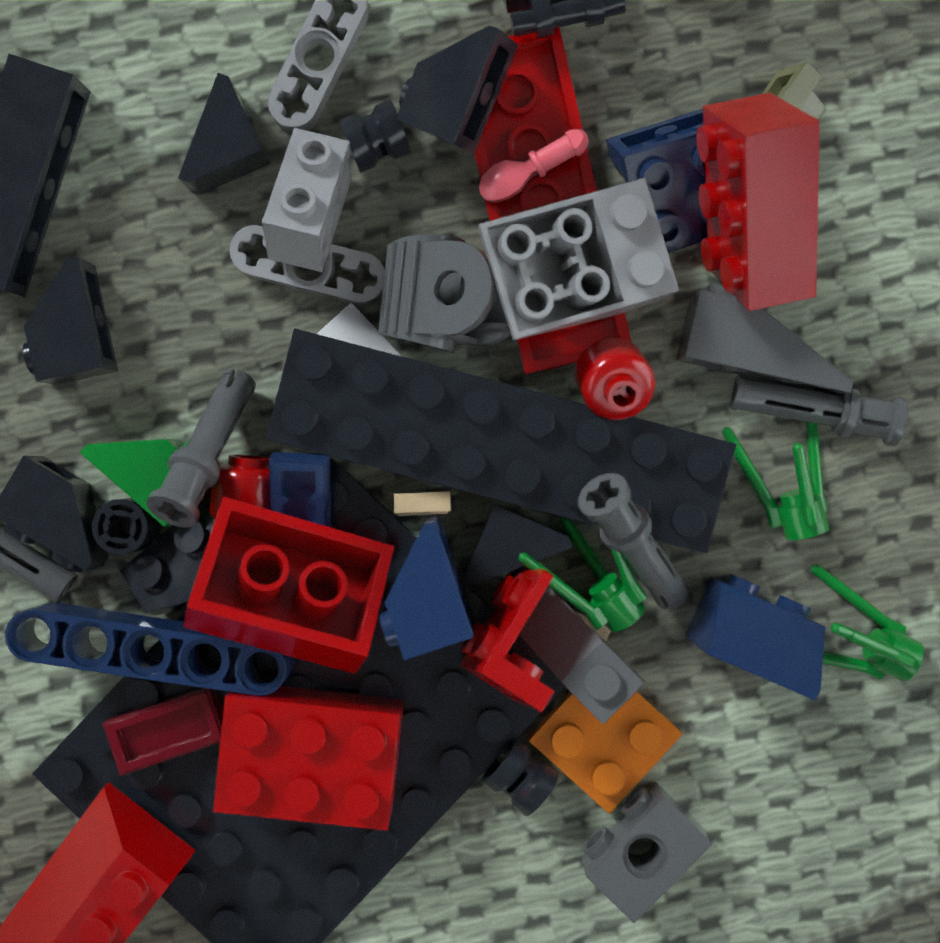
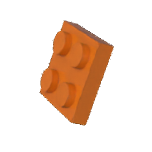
M569 691L528 736V739L542 754L610 814L683 733L638 691L604 724Z

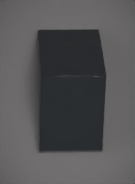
M217 73L178 179L190 191L200 195L270 164L239 92L229 76Z
M495 504L463 578L468 588L523 567L524 565L518 559L519 555L523 552L538 561L573 547L569 535Z

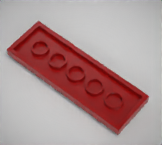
M560 27L554 29V35L536 38L535 33L518 37L508 36L518 44V47L474 153L480 181L482 176L499 162L504 160L526 162L530 159L528 154L530 151H538L564 136L565 132L569 130H583ZM586 148L580 156L577 157L575 155L547 171L546 175L542 178L539 174L533 176L523 190L511 199L500 203L488 202L484 199L488 220L492 221L596 192L597 188L588 149ZM625 312L608 318L516 340L524 376L576 364L587 347L595 341L607 337L623 338L632 343Z

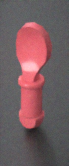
M572 129L565 132L564 136L538 151H530L528 153L530 159L526 162L504 160L493 165L481 178L479 184L480 195L488 202L500 203L511 199L523 190L533 176L539 174L542 178L546 175L547 171L575 155L577 157L580 156L588 147V135L583 130Z

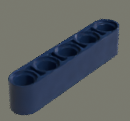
M57 602L45 603L14 615L8 622L5 630V642L9 651L18 659L27 662L255 696L269 695L275 692L293 672L296 663L294 657L184 628V621ZM37 618L45 622L50 630L48 644L39 640L35 634L34 625ZM92 626L99 628L107 638L105 652L98 651L92 646L89 640V632ZM146 635L155 636L162 642L164 646L163 660L152 659L144 649ZM208 643L219 650L222 661L220 668L212 669L202 663L199 657L201 644ZM266 652L271 654L278 663V675L274 677L261 675L254 666L255 653Z

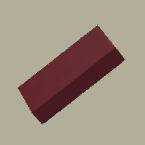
M198 688L109 718L102 724L119 774L122 776L220 743L223 712L214 689Z

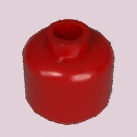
M607 337L595 341L582 352L576 363L575 380L578 390L588 408L601 418L623 420L634 417L647 407L653 397L656 381L652 367L638 347L623 338Z
M232 454L229 455L228 463L219 465V478L211 490L210 514L213 518L216 519L223 496L271 510L269 457Z

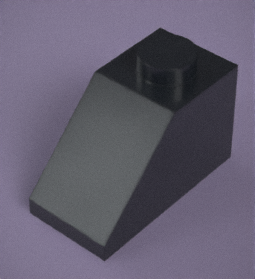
M489 25L418 62L412 77L405 82L399 98L400 109L396 119L421 132L474 154L518 44L500 29Z
M79 257L67 259L24 325L27 342L23 344V358L27 369L35 376L36 382L57 385L118 372L96 266Z

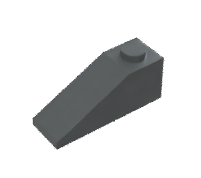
M708 285L706 291L700 290L690 297L676 361L839 395L851 393L853 381L763 308L748 311L732 293H727L721 285Z
M524 566L520 571H525L529 569ZM547 587L519 635L578 700L604 724L646 681L561 595L551 587Z

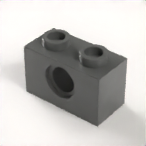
M657 782L648 791L644 788H639L633 792L622 806L621 812L624 815L609 830L605 826L597 829L586 841L583 847L585 855L581 858L586 877L633 923L713 844L703 827ZM639 838L654 840L651 849L644 854L634 855L628 852L630 845Z

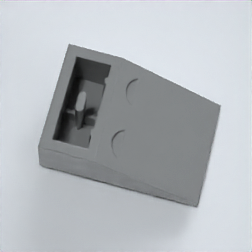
M645 178L478 225L513 340L608 318L655 304L679 291Z

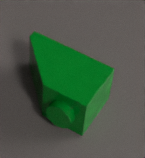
M175 439L86 444L79 452L164 527L172 525L151 513L147 507L146 500L153 490L160 489L170 470L167 461L171 454L179 448L185 447L189 439L185 443Z

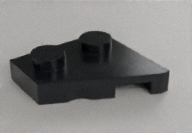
M204 501L199 503L197 508L199 509L200 516L194 526L186 528L172 525L120 570L146 613L161 615L181 610L184 605L188 604L216 520L210 514V504Z

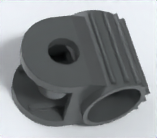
M445 234L411 235L388 244L378 333L389 338L453 353L455 344L490 346L506 339L511 335L487 256L481 250L467 244L462 238ZM495 297H496L495 306H494L493 310L491 311L492 306H493L494 301H495Z

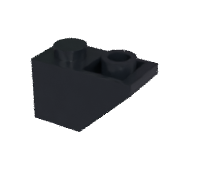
M23 456L0 494V520L6 523L3 528L4 531L24 543L35 544V542H38L53 551L51 558L57 564L71 571H89L104 566L109 556L108 552L97 544L92 534V521L97 509L90 483L45 456Z

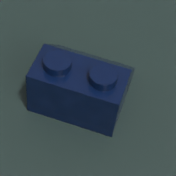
M439 515L428 518L423 525L385 601V612L379 614L382 630L389 647L399 645L404 660L474 638V619Z
M729 573L725 583L710 577L685 636L710 656L816 701L821 690L825 626L807 618L811 608L782 595H779L776 604L757 597L761 586Z

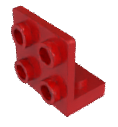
M544 569L518 571L514 577L507 574L501 580L490 599V603L495 605V608L484 625L480 622L474 625V638L463 641L460 651L466 655L459 664V666L513 701L540 712L544 710L554 690L539 681L544 672L543 670L516 653L508 654V651L553 579V575Z

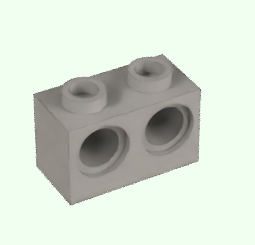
M294 128L262 220L269 260L323 272L351 179L350 141Z

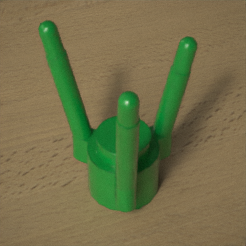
M806 422L808 463L804 446L801 443H795L792 447L799 488L782 493L780 495L782 504L777 505L733 430L730 427H725L722 430V434L727 442L736 444L734 457L765 508L771 528L782 526L786 540L807 539L830 530L825 514L828 511L823 492L817 424Z
M561 516L560 523L597 578V581L589 589V594L592 596L591 603L529 554L523 552L519 555L520 563L529 570L544 569L552 574L553 579L548 586L581 611L596 630L604 625L611 632L626 629L634 624L646 609L643 601L647 598V595L637 582L632 567L621 552L611 550L622 578H619L616 573L608 574L570 518Z
M812 565L811 572L882 627V630L876 628L866 635L840 623H833L830 628L831 631L863 647L862 655L867 660L823 651V664L864 672L879 680L886 674L900 681L911 679L918 672L923 661L924 647L922 643L905 635V625L888 618L820 565Z

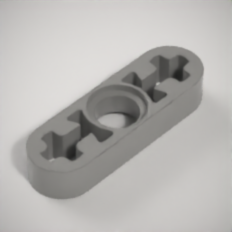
M315 0L268 97L269 111L277 125L284 131L293 133L294 128L308 131L317 123L367 22L369 15L367 0H351L353 9L356 12L354 14L345 12L341 16L336 28L339 36L344 37L342 41L329 30L335 20V13L331 3L332 1L342 3L344 0ZM319 24H323L326 29L317 27ZM318 44L326 45L334 51L332 64L322 71L311 70L304 64V57L308 49ZM296 72L309 83L321 85L318 90H315L308 84L302 95V100L308 110L305 114L295 112L291 118H287V111L282 101L285 98L294 100L302 87L299 79L293 77Z
M246 226L240 229L231 240V259L234 265L249 277L358 305H369L382 297L385 269L382 263L371 254L331 244L322 275L316 280L304 281L296 275L294 265L283 263V275L275 273L280 265L273 260L259 258L256 266H250L251 259L243 253L245 245L254 246L257 238H263V246L266 248L263 226ZM334 258H344L340 264L341 269L352 273H359L362 265L370 266L369 272L372 277L377 279L376 285L366 286L363 294L355 293V285L352 281L337 277V288L327 287L335 274Z

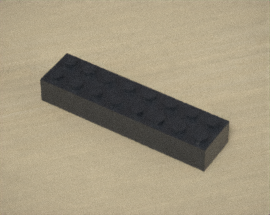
M295 328L266 435V440L597 526L599 525L596 521L589 520L581 512L578 506V497L589 481L606 473H616L623 476L630 486L633 503L643 507L650 516L652 525L651 535L656 541L708 554L736 448L735 443L636 417H629L623 420H607L595 415L586 404Z

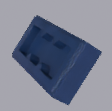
M273 452L269 458L271 510L331 527L330 456L318 453Z

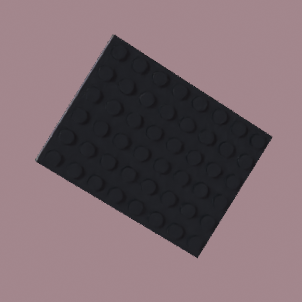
M334 458L330 459L331 528L395 547L368 657L356 673L353 674L295 658L296 663L293 672L281 686L404 699L394 802L388 831L213 812L220 743L120 776L102 723L109 718L201 687L124 676L32 773L79 819L102 788L110 782L196 850L161 896L210 943H322L511 745L514 739L541 713L538 710L513 701L459 666L466 655L460 651L463 641L407 660L403 659L399 645L389 647L382 630L379 614L385 612V601L417 536ZM460 578L474 619V625L477 622L484 625L493 609L470 587L467 588L466 583ZM186 611L178 621H185ZM518 635L508 654L516 653L544 671L539 681L554 690L553 695L545 706L546 708L566 686L526 641ZM160 640L147 652L152 659L163 660L164 646ZM208 643L201 644L199 657L202 663L212 669L220 668L222 661L219 650ZM266 652L255 653L254 666L261 675L267 677L278 675V663L271 654ZM215 690L223 712L225 695L229 692Z

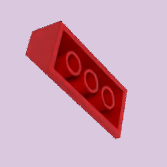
M108 782L0 926V943H125L196 850Z

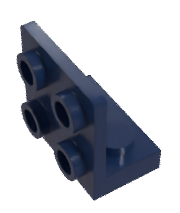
M703 109L606 139L611 162L625 175L626 183L643 178L646 179L668 253L701 243L703 239L707 238V219L704 218L699 204V187L701 184L706 183L705 163L700 159L696 141L697 130L700 126H703Z

